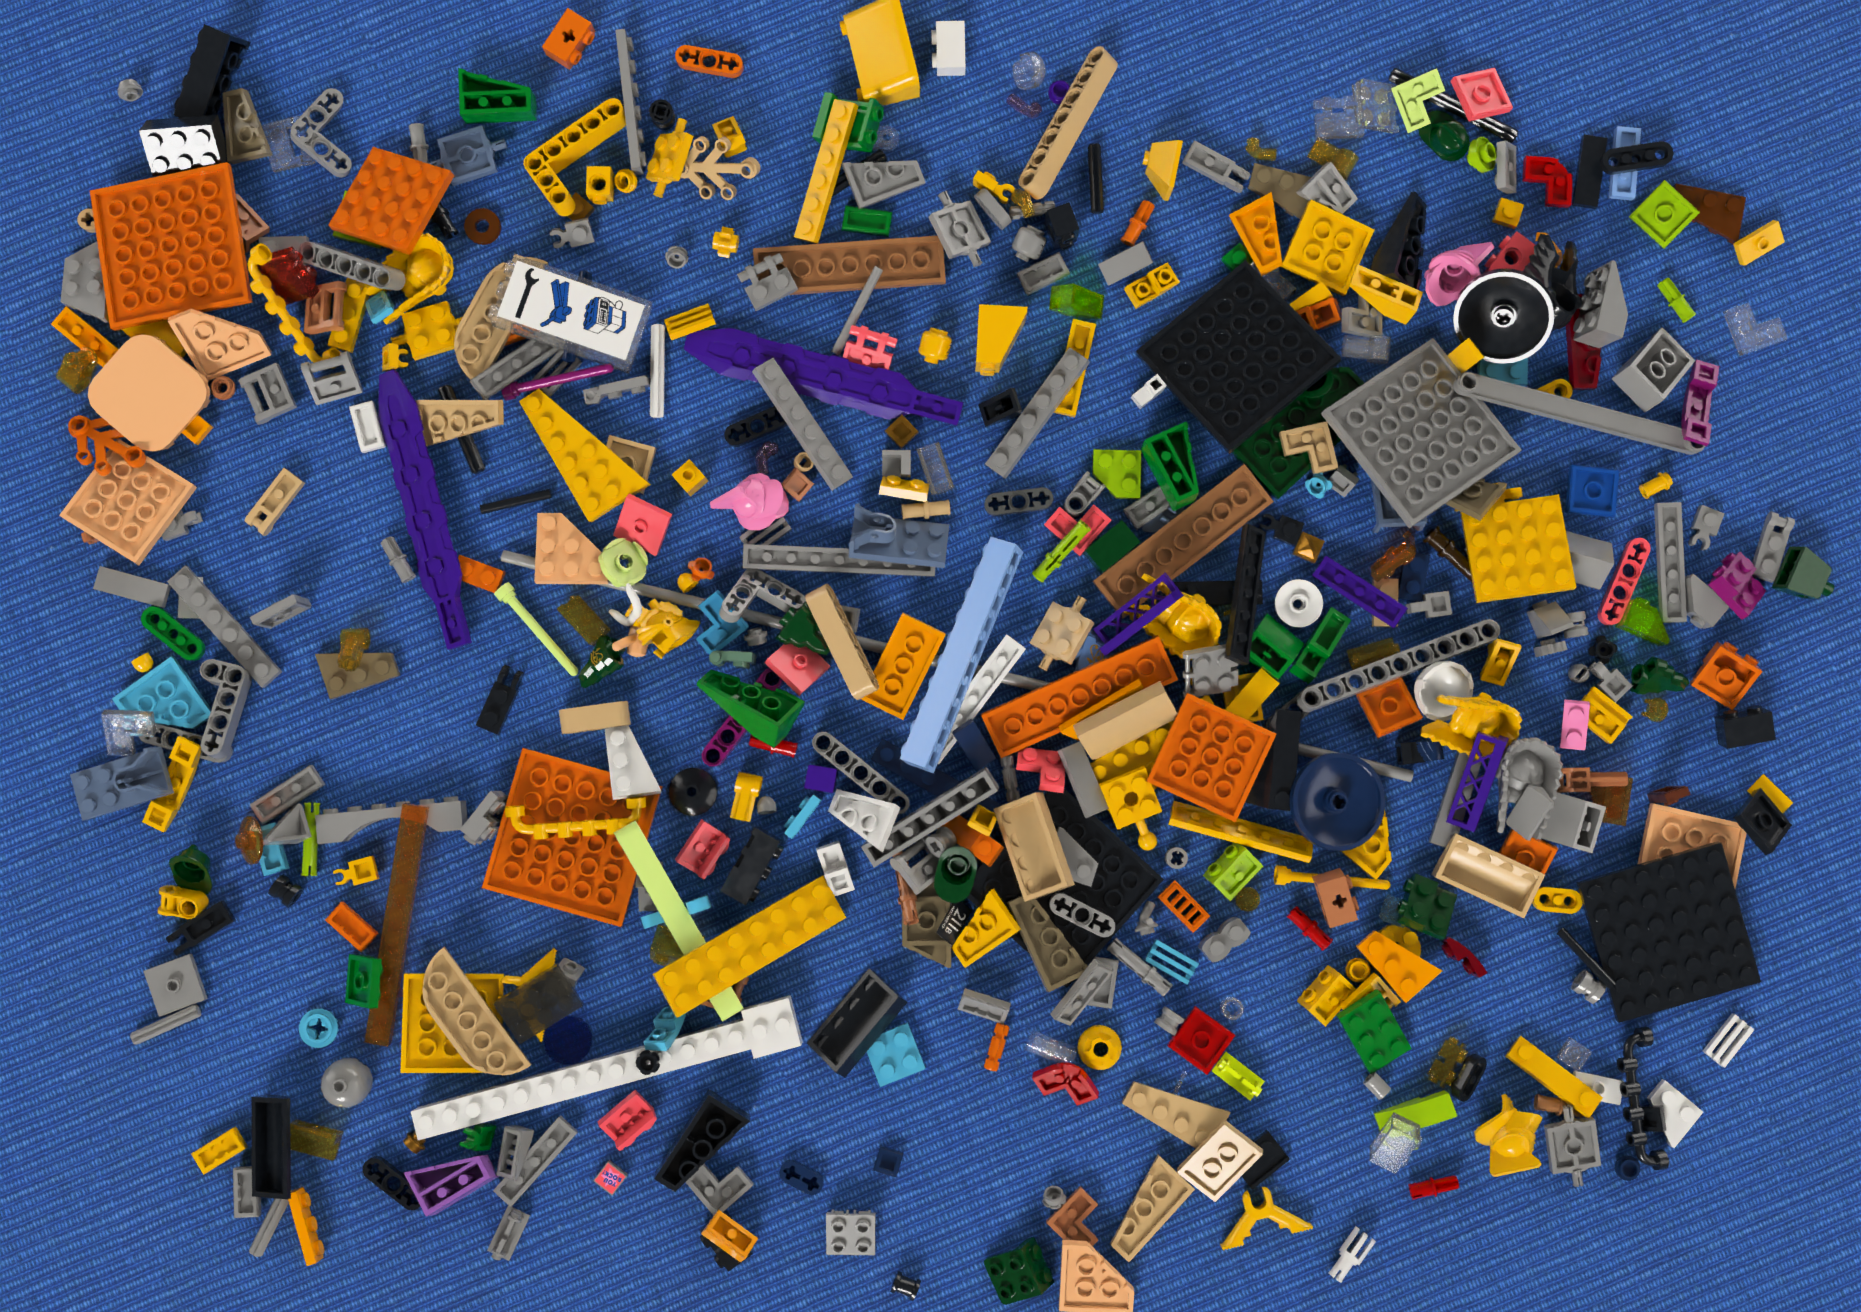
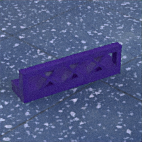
M1167 573L1161 575L1093 629L1105 644L1099 648L1104 656L1108 655L1184 596ZM1162 581L1172 592L1168 596L1157 595V586ZM1140 598L1152 599L1150 610L1139 609ZM1124 611L1134 613L1132 624L1121 623ZM1106 625L1116 626V636L1111 640L1102 629Z
M1482 732L1477 733L1446 820L1447 823L1475 832L1509 738L1502 735L1496 738ZM1481 739L1495 744L1492 753L1485 756L1482 755L1479 749ZM1476 752H1477L1479 758L1476 759V760H1474L1475 755H1476ZM1490 758L1489 763L1487 765L1485 759ZM1481 761L1486 772L1483 776L1475 779L1470 769L1472 765ZM1468 775H1469L1471 781L1466 782V780H1467V778H1468ZM1482 780V783L1479 787L1477 782ZM1474 784L1478 792L1477 797L1467 801L1463 794V789ZM1460 797H1461L1463 803H1461V804L1458 805L1459 800H1460ZM1474 802L1473 808L1471 809L1469 804ZM1464 806L1470 815L1467 823L1453 818L1455 811Z

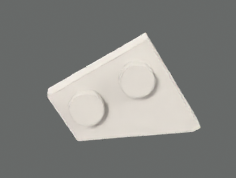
M1661 1079L1647 1097L1650 1105H1663L1666 1131L1664 1133L1667 1138V1144L1672 1148L1677 1146L1703 1113L1701 1109L1664 1079Z

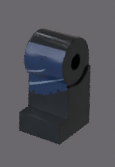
M1439 742L1395 743L1398 765L1444 759L1443 746Z

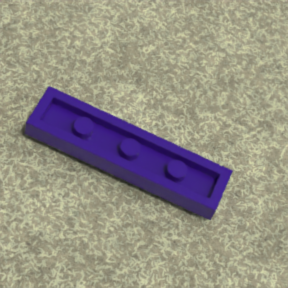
M1328 556L1324 557L1312 575L1394 629L1408 610L1407 607Z

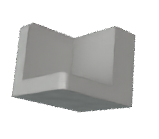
M882 450V476L894 475L900 478H911V450Z

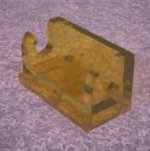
M573 595L569 598L570 601L565 605L561 604L557 610L589 645L594 646L601 636L606 635L611 629L579 595Z

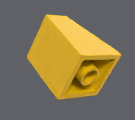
M979 304L975 372H980V375L994 376V373L1000 372L1025 324L1028 307Z

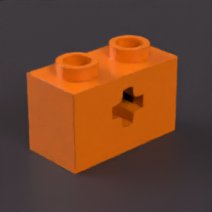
M567 8L542 48L546 56L570 70L573 65L579 63L582 51L586 45H590L594 40L595 29L590 21Z

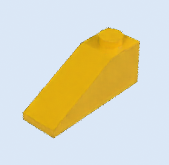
M1358 264L1355 266L1349 284L1355 292L1381 314L1405 325L1417 312L1423 294L1420 290Z

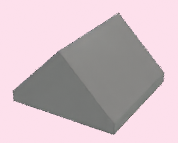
M1566 531L1575 583L1600 590L1614 565L1612 543Z

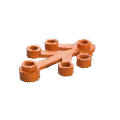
M78 415L70 419L68 430L74 438H77L78 452L76 453V459L81 465H89L94 459L88 450L87 437L94 440L96 457L94 469L101 476L108 475L112 470V466L107 461L106 448L122 456L130 467L140 468L145 464L146 455L141 448L137 446L127 448L114 441V439L124 436L113 426H111L113 430L104 432L95 430L110 425L103 418L90 420L88 417Z

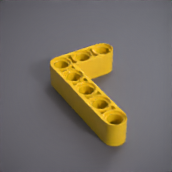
M610 98L529 153L524 159L523 165L560 216L572 214L576 204L556 174L626 126L625 110L618 99Z

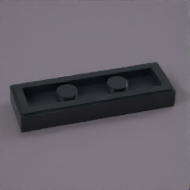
M1585 134L1582 136L1572 206L1590 209L1598 207L1603 174L1600 167V158L1606 152L1608 138Z

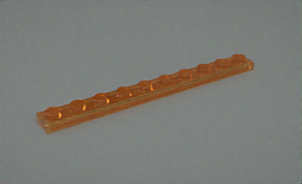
M410 803L402 804L378 958L382 959L381 964L383 967L379 987L381 997L378 1001V1008L369 1010L365 1043L387 1047L391 1045L429 807Z

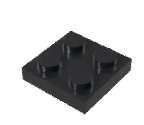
M1761 788L1751 793L1733 817L1764 855L1770 854L1775 850L1792 826Z

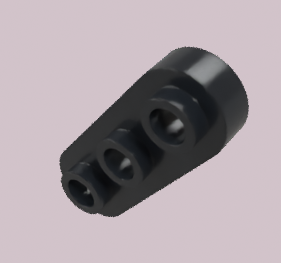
M1664 141L1613 148L1602 155L1600 167L1603 172L1610 175L1660 168L1672 160L1674 152L1671 145ZM1655 153H1659L1661 159L1656 158ZM1632 156L1638 159V163L1633 162ZM1608 160H1612L1615 166L1609 165Z

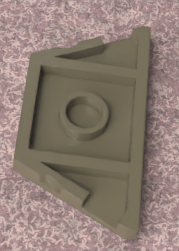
M933 882L917 894V901L915 902L919 922L914 925H909L908 922V925H904L902 914V946L947 968H951V945L936 933L950 908V903L942 900L937 895Z

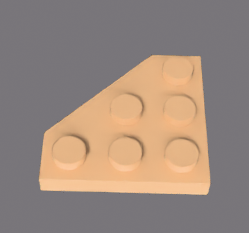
M194 309L186 310L168 318V323L200 374H204L208 381L271 356L272 351L260 331Z
M537 513L535 583L608 584V579L603 574L598 561V557L602 552L562 513Z
M1062 1240L1059 1311L1133 1312L1134 1287L1088 1241Z

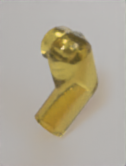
M1016 189L1011 195L1012 202L1021 206L1023 217L1033 216L1035 212L1030 194L1022 189Z

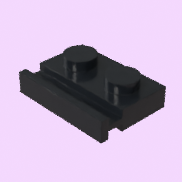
M1265 1130L1253 1140L1254 1143L1263 1149V1155L1242 1175L1252 1190L1290 1160L1268 1130Z

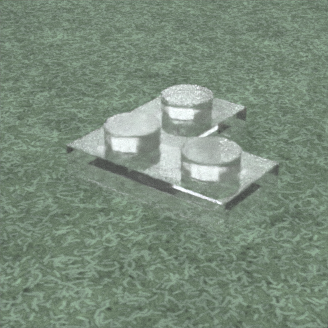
M1749 303L1723 312L1739 356L1788 339L1780 317L1757 324Z
M104 709L101 714L108 755H134L136 748L133 736L154 737L157 732L153 711Z

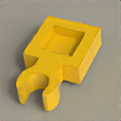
M374 856L348 862V870L337 869L333 871V874L342 873L344 876L341 882H336V885L346 884L350 879H352L354 886L380 879Z

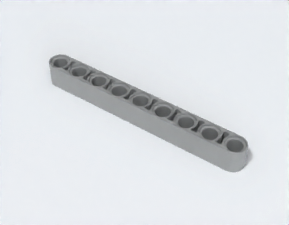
M1483 620L1310 686L1298 695L1297 706L1304 712H1312L1424 669L1437 661H1445L1482 647L1499 636L1500 626L1494 620ZM1482 627L1490 631V637H1486L1482 633ZM1461 635L1468 639V646L1461 643ZM1438 644L1446 647V654H1442L1438 650ZM1416 652L1424 655V663L1417 660ZM1395 660L1403 665L1402 671L1395 669ZM1372 669H1377L1380 672L1381 679L1378 680L1372 676ZM1350 677H1353L1358 680V688H1354L1350 685ZM1327 686H1333L1337 691V696L1329 695ZM1305 694L1314 697V705L1306 703Z

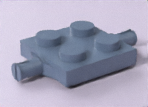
M481 125L437 139L440 147V159L428 162V164L451 170L454 174L451 184L456 186L497 173L494 152L508 147L504 138L490 142L484 127Z

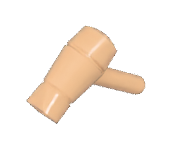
M632 625L630 626L628 636L614 642L612 649L619 651L627 647V654L633 657H643L647 653L648 645H642V641L638 639L639 634L636 633V630L639 628Z

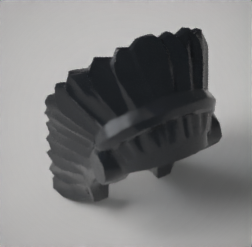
M1540 234L1538 244L1534 246V254L1529 256L1530 264L1525 266V272L1537 278L1551 295L1554 304V323L1551 331L1553 332L1556 329L1565 327L1576 310L1582 306L1583 300L1577 294L1576 269L1579 261L1576 258L1577 249L1575 243L1567 241L1560 268L1555 267L1560 256L1555 250L1550 235Z

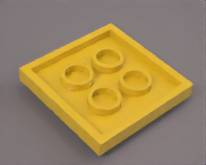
M1310 200L1284 255L1283 265L1280 267L1316 284L1323 282L1329 290L1345 296L1350 287L1349 284L1355 266L1360 264L1374 229L1316 201Z

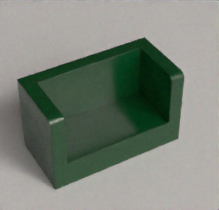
M1121 520L1089 546L1083 554L1099 573L1103 574L1125 554L1135 548L1140 541Z

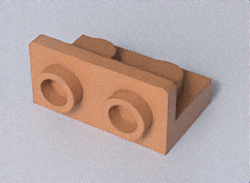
M236 194L244 250L247 253L250 251V244L258 240L259 237L268 234L270 227L239 194Z

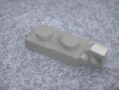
M643 375L583 390L585 403L587 405L599 404L602 398L608 396L609 400L623 397L622 393L629 391L632 394L646 392L645 388L650 387V379Z

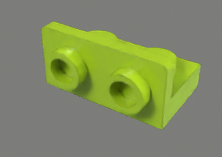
M1233 842L1208 867L1203 876L1225 898L1231 901L1259 872L1263 865L1247 848Z

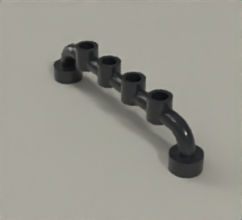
M1646 1026L1636 1028L1634 1034L1625 1040L1623 1057L1617 1059V1068L1621 1073L1625 1072L1626 1082L1620 1084L1622 1096L1629 1098V1107L1623 1108V1117L1627 1122H1632L1633 1130L1626 1133V1141L1630 1147L1635 1146L1637 1158L1642 1163L1652 1166L1654 1170H1663L1669 1166L1667 1153L1663 1149L1652 1150L1647 1155L1645 1151L1647 1135L1642 1127L1644 1111L1640 1106L1638 1096L1641 1094V1086L1636 1079L1638 1062L1633 1055L1635 1044L1639 1047L1651 1046L1654 1042L1653 1033Z

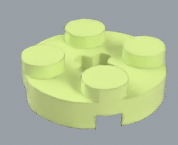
M625 538L615 539L604 547L598 557L603 574L615 587H626L627 583H630L631 586L635 585L646 574L648 557L644 549L634 541L630 542ZM620 557L623 560H628L627 568L620 564Z

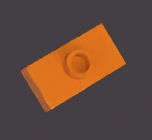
M344 901L340 902L325 919L327 923L360 952H363L379 934Z

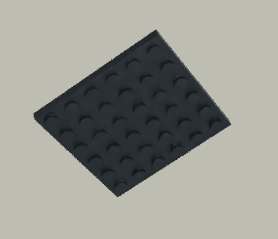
M1246 260L1136 350V355L1155 375L1158 374L1172 394L1229 454L1341 362V357Z
M1064 789L1063 793L1046 791L1044 796L1056 831L1058 827L1063 828L1098 863V867L1091 887L1074 882L1075 885L1036 898V900L1049 915L1054 925L1063 933L1068 943L1077 951L1079 957L1088 965L1164 879L1094 815L1085 818L1078 800L1066 789ZM1003 839L999 844L1005 848L992 866L989 867L982 862L977 868L973 887L967 898L977 907H980L988 892L994 889L1011 913L1007 902L1021 896L1022 893ZM1061 892L1110 916L1115 922L1114 933L1109 937H1100L1054 914L1049 908L1050 897L1055 893ZM1065 898L1055 900L1056 910L1059 911L1060 908H1064L1069 911L1066 916L1070 917L1071 909L1076 903L1072 902L1070 907L1064 903ZM1079 908L1075 913L1076 920L1080 922L1086 921L1089 916L1088 910L1085 908ZM1094 913L1093 920L1088 927H1092V923L1100 927V932L1104 929L1108 930L1110 927L1107 924L1108 920L1105 919L1104 922H1100L1095 919L1098 914ZM1020 931L1012 935L1011 938L1029 953ZM1073 981L1065 984L1064 986L1067 988Z
M1713 842L1576 882L1600 966L1616 982L1613 987L1607 988L1617 1022H1624L1761 982L1721 842Z

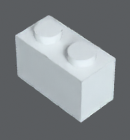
M936 21V30H931L932 45H936L937 52L932 53V68H937V76L965 75L964 21Z

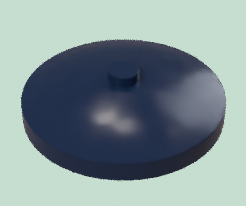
M1346 753L1320 755L1309 761L1299 771L1293 782L1290 792L1292 819L1302 836L1320 848L1333 851H1345L1356 848L1368 841L1382 822L1385 811V793L1382 782L1375 770L1359 757Z

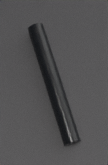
M550 489L482 504L480 505L481 514L533 503L552 498V493Z
M1564 927L1556 933L1608 989L1616 984Z

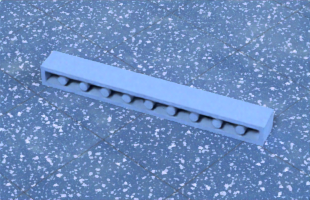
M990 537L989 542L983 548V557L980 564L974 570V579L971 586L965 592V601L962 608L956 614V623L953 630L947 636L946 647L938 658L935 674L929 680L926 696L920 702L917 718L911 724L908 740L901 748L900 759L908 765L934 773L1023 555V551L1014 543Z

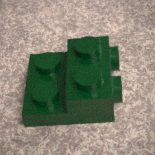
M1414 874L1411 878H1407L1403 885L1405 895L1400 900L1396 909V913H1399L1397 922L1443 940L1446 938L1457 894L1438 887V882Z

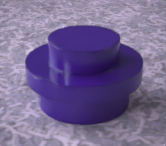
M1061 80L1053 82L1048 90L1049 99L1053 103L1060 105L1070 85Z

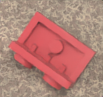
M701 819L675 858V861L704 880L707 875L714 871L716 861L720 855L725 854L728 850L730 838L724 832Z
M634 1090L597 1122L599 1127L615 1141L616 1148L621 1151L623 1148L630 1146L643 1131L649 1130L654 1125L657 1117L654 1108Z

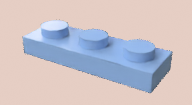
M1617 126L1614 129L1613 148L1639 145L1641 128ZM1632 156L1633 162L1638 163V159ZM1638 171L1610 175L1609 198L1630 201L1635 199Z

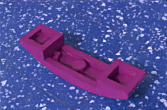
M1697 359L1693 364L1684 397L1681 420L1682 436L1684 440L1708 446L1712 424L1708 423L1712 391L1717 386L1719 366Z

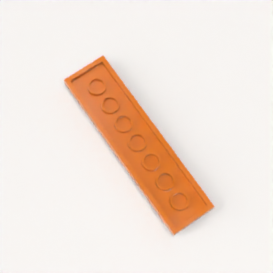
M1156 635L981 713V717L1000 758H1003L1060 733L1059 725L1137 679H1140L1143 689L1158 681H1161L1164 687L1177 681L1178 678L1160 637Z

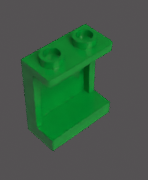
M825 92L812 137L821 145L834 99L852 102L859 107L846 149L872 152L873 145L877 141L878 127L884 116V107L875 98H870L869 102L839 99L833 93Z

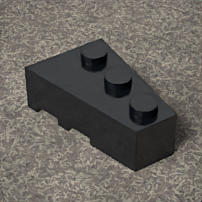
M759 826L754 827L751 832V838L747 845L743 847L739 859L720 890L744 905H747L749 901H755L760 892V889L757 888L760 881L767 880L772 871V868L769 867L772 860H778L784 850V847L781 846L783 843L782 839Z

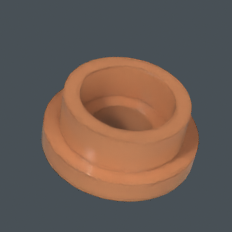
M226 376L215 378L211 384L212 394L220 400L230 399L236 390L234 381ZM223 385H227V390L225 392H221V387Z

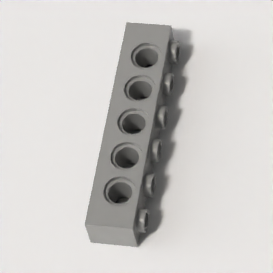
M985 767L893 825L883 853L868 841L864 842L861 848L873 867H876L999 790V786L988 768Z

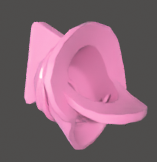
M1492 242L1460 246L1457 249L1445 251L1432 258L1428 266L1429 269L1424 273L1426 293L1430 302L1436 306H1445L1457 300L1464 287L1474 278L1481 275L1478 264L1494 249Z
M758 473L749 475L735 488L711 501L710 507L712 509H733L739 523L748 530H762L769 527L775 519L781 518L788 513L789 501L786 492L778 480L770 479L769 476Z

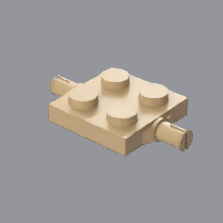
M1077 596L1071 608L1052 602L1037 628L1030 644L1045 654L1038 665L1042 670L1047 671L1053 659L1062 660L1071 665L1094 625L1092 620L1080 613L1087 601L1083 597Z

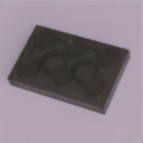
M558 963L493 1003L519 1044L568 1016L584 1004Z

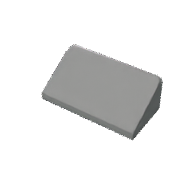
M1528 785L1508 816L1506 824L1523 838L1530 841L1554 802L1544 788Z

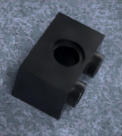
M1070 202L1047 210L1044 225L1054 250L1058 248L1066 250L1074 246V243L1077 241L1079 226Z

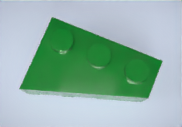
M458 68L460 116L466 124L537 121L536 97L531 88L504 80H495L483 74L477 75Z
M1187 421L1145 439L1141 447V452L1173 511L1195 502L1199 493Z

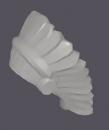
M1537 737L1524 738L1512 742L1505 750L1495 776L1498 779L1499 790L1497 832L1503 833L1508 803L1516 805L1528 785L1544 788L1553 802L1557 798V789L1561 786L1559 780L1564 776L1561 771L1563 763L1560 761L1561 754L1555 752L1554 746L1548 745L1546 741H1541ZM1548 811L1532 838L1542 839L1543 829L1547 827V819L1551 818L1550 811Z

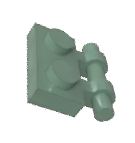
M713 651L709 655V661L718 667L723 666L725 663H733L735 668L750 669V665H756L757 655L753 652Z

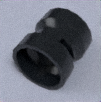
M662 99L656 100L651 104L649 114L656 128L660 130L670 129L676 120L671 104Z
M282 874L272 884L268 894L273 898H280L282 904L290 908L299 899L304 888L298 884L290 883V878Z

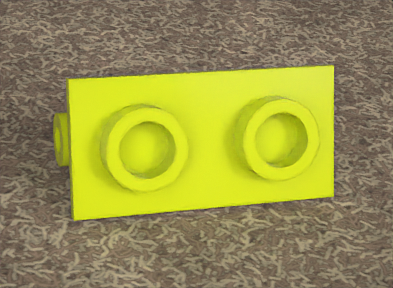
M1226 1051L1211 1070L1250 1101L1254 1095L1257 1097L1261 1093V1086L1265 1082Z

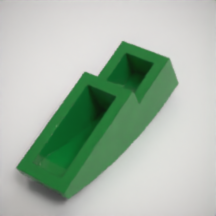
M1330 607L1298 654L1289 672L1307 684L1312 682L1326 659L1330 657L1351 619Z

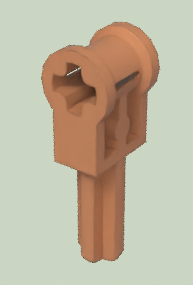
M1590 767L1562 768V773L1566 775V786H1564V779L1562 777L1559 780L1561 786L1557 789V792H1591V787L1627 786L1628 774L1627 772H1590Z

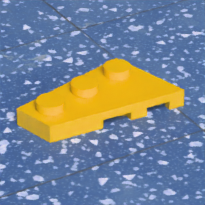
M994 889L988 892L985 900L978 907L969 924L965 926L951 947L964 968L1021 930Z

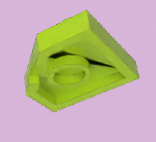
M1093 449L1092 475L1106 486L1115 499H1140L1141 450Z

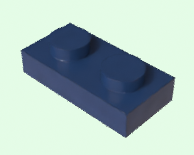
M1412 551L1404 552L1398 584V599L1422 602L1430 555Z

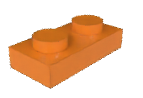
M462 555L458 556L463 582L495 593L500 588L506 573L505 571Z

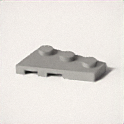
M917 160L842 163L859 209L926 183Z

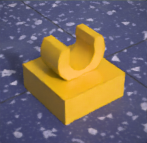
M388 343L382 348V371L387 372L392 369L406 368L408 363L401 362L399 355H407L408 350L399 349L398 344Z

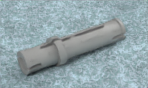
M1115 938L1107 947L1109 952L1142 978L1141 981L1144 984L1148 983L1161 996H1165L1173 986L1156 972L1157 969L1154 966L1151 967L1146 964L1139 956L1119 941L1118 938Z

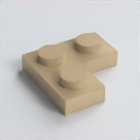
M1327 421L1279 433L1284 457L1308 451L1313 474L1338 469Z

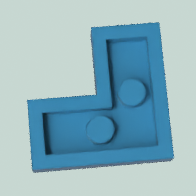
M716 590L698 605L713 623L696 638L709 655L713 651H720L749 627L742 617L734 623L726 622L720 617L719 611L725 597L719 590Z

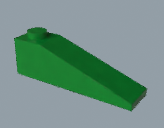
M710 670L697 681V686L750 734L773 748L788 735L805 701L785 690L776 688V691L762 688L760 683L754 682V685L740 682L739 677L715 670Z

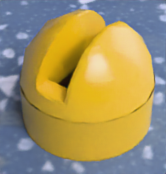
M683 573L678 577L677 584L683 593L692 590L699 582L692 579L691 573Z
M149 652L131 661L133 667L139 672L150 671L154 663Z

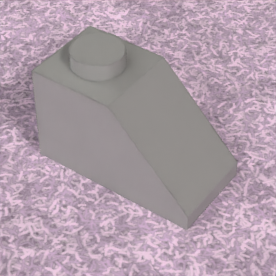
M1696 575L1685 576L1687 615L1691 618L1690 622L1701 629L1714 627L1728 610L1729 606Z
M1546 600L1533 604V610L1526 612L1537 639L1574 627L1573 621L1556 601L1547 603Z

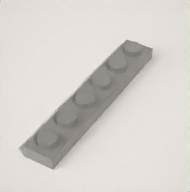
M618 29L615 31L631 169L635 175H643V166H647L645 151L641 152L640 143H644L643 130L638 127V120H642L640 106H636L635 97H639L637 82L633 83V75L636 74L635 60H631L630 52L634 51L632 37H628L625 29Z
M1070 347L987 460L986 466L1003 478H1007L1089 365L1088 359Z
M771 358L754 368L752 373L831 491L853 478L852 474L775 359Z
M184 566L167 581L262 688H265L282 673L281 669L188 566Z

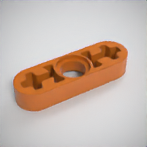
M682 45L675 52L677 64L684 70L737 78L744 69L741 57L735 53L690 45ZM686 53H689L691 58L687 59V62H684L681 56H685ZM697 54H700L698 57L699 65H696L697 63L695 60L697 59ZM713 56L716 59L715 65L712 67L704 66V58ZM720 58H723L724 63L722 64V69H719L721 65ZM732 61H735L738 67H734L733 70H730L728 65H731Z

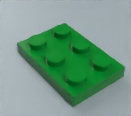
M1378 989L1336 1014L1370 1074L1412 1049Z

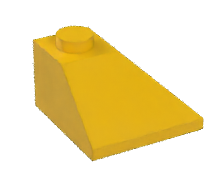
M1182 140L1152 143L1150 150H1145L1142 164L1147 165L1145 174L1164 201H1169L1174 188Z

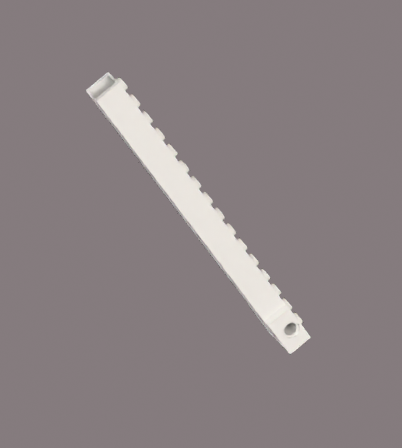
M791 995L745 1007L741 1010L742 1019L679 1035L667 1051L649 1050L650 1052H656L660 1058L659 1069L650 1075L642 1074L636 1067V1059L645 1050L643 1045L417 1107L411 1111L417 1139L422 1140L750 1049L753 1059L799 1047L802 1045L803 1040Z

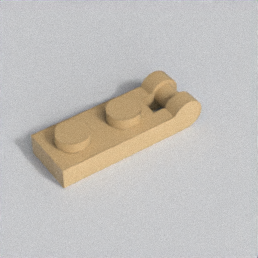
M283 468L246 516L245 522L250 526L254 525L257 527L258 532L263 536L268 535L273 529V525L305 485V482L286 468ZM262 512L267 515L264 521L260 518Z

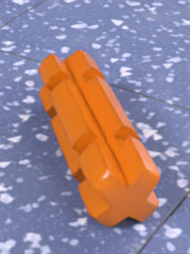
M996 1023L994 1033L996 1034L992 1036L987 1053L989 1058H986L984 1068L987 1070L997 1071L1000 1062L998 1059L1002 1057L1006 1043L1004 1038L1008 1036L1010 1029L1006 1024Z

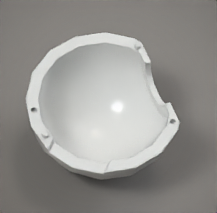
M1437 661L1423 669L1416 678L1414 684L1415 699L1419 709L1427 718L1434 721L1436 719L1448 721L1451 720L1457 706L1438 702L1436 700L1438 695L1445 697H1472L1474 683L1471 673L1463 665L1452 661Z

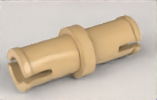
M949 499L901 504L902 518L924 517V519H929V516L950 515Z

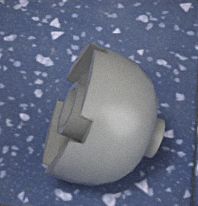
M343 1058L333 1062L325 1070L321 1078V1090L324 1098L330 1104L337 1107L348 1108L361 1103L370 1093L373 1084L370 1069L356 1058Z

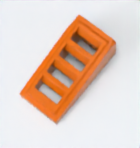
M1175 880L1157 896L1193 933L1210 917ZM1177 889L1179 893L1169 902L1167 898ZM1184 896L1186 900L1176 909L1174 905ZM1191 904L1193 908L1183 916L1181 913ZM1198 911L1200 915L1190 923L1188 920Z

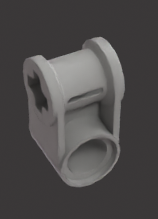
M1087 471L1064 502V511L1071 517H1079L1095 501L1106 486L1104 484L1100 485ZM1069 501H1079L1081 509H1071Z

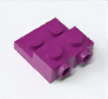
M1732 552L1721 561L1723 565L1719 566L1712 573L1714 577L1708 585L1742 620L1750 615L1766 590L1752 576L1757 569L1752 562L1741 552L1737 554Z

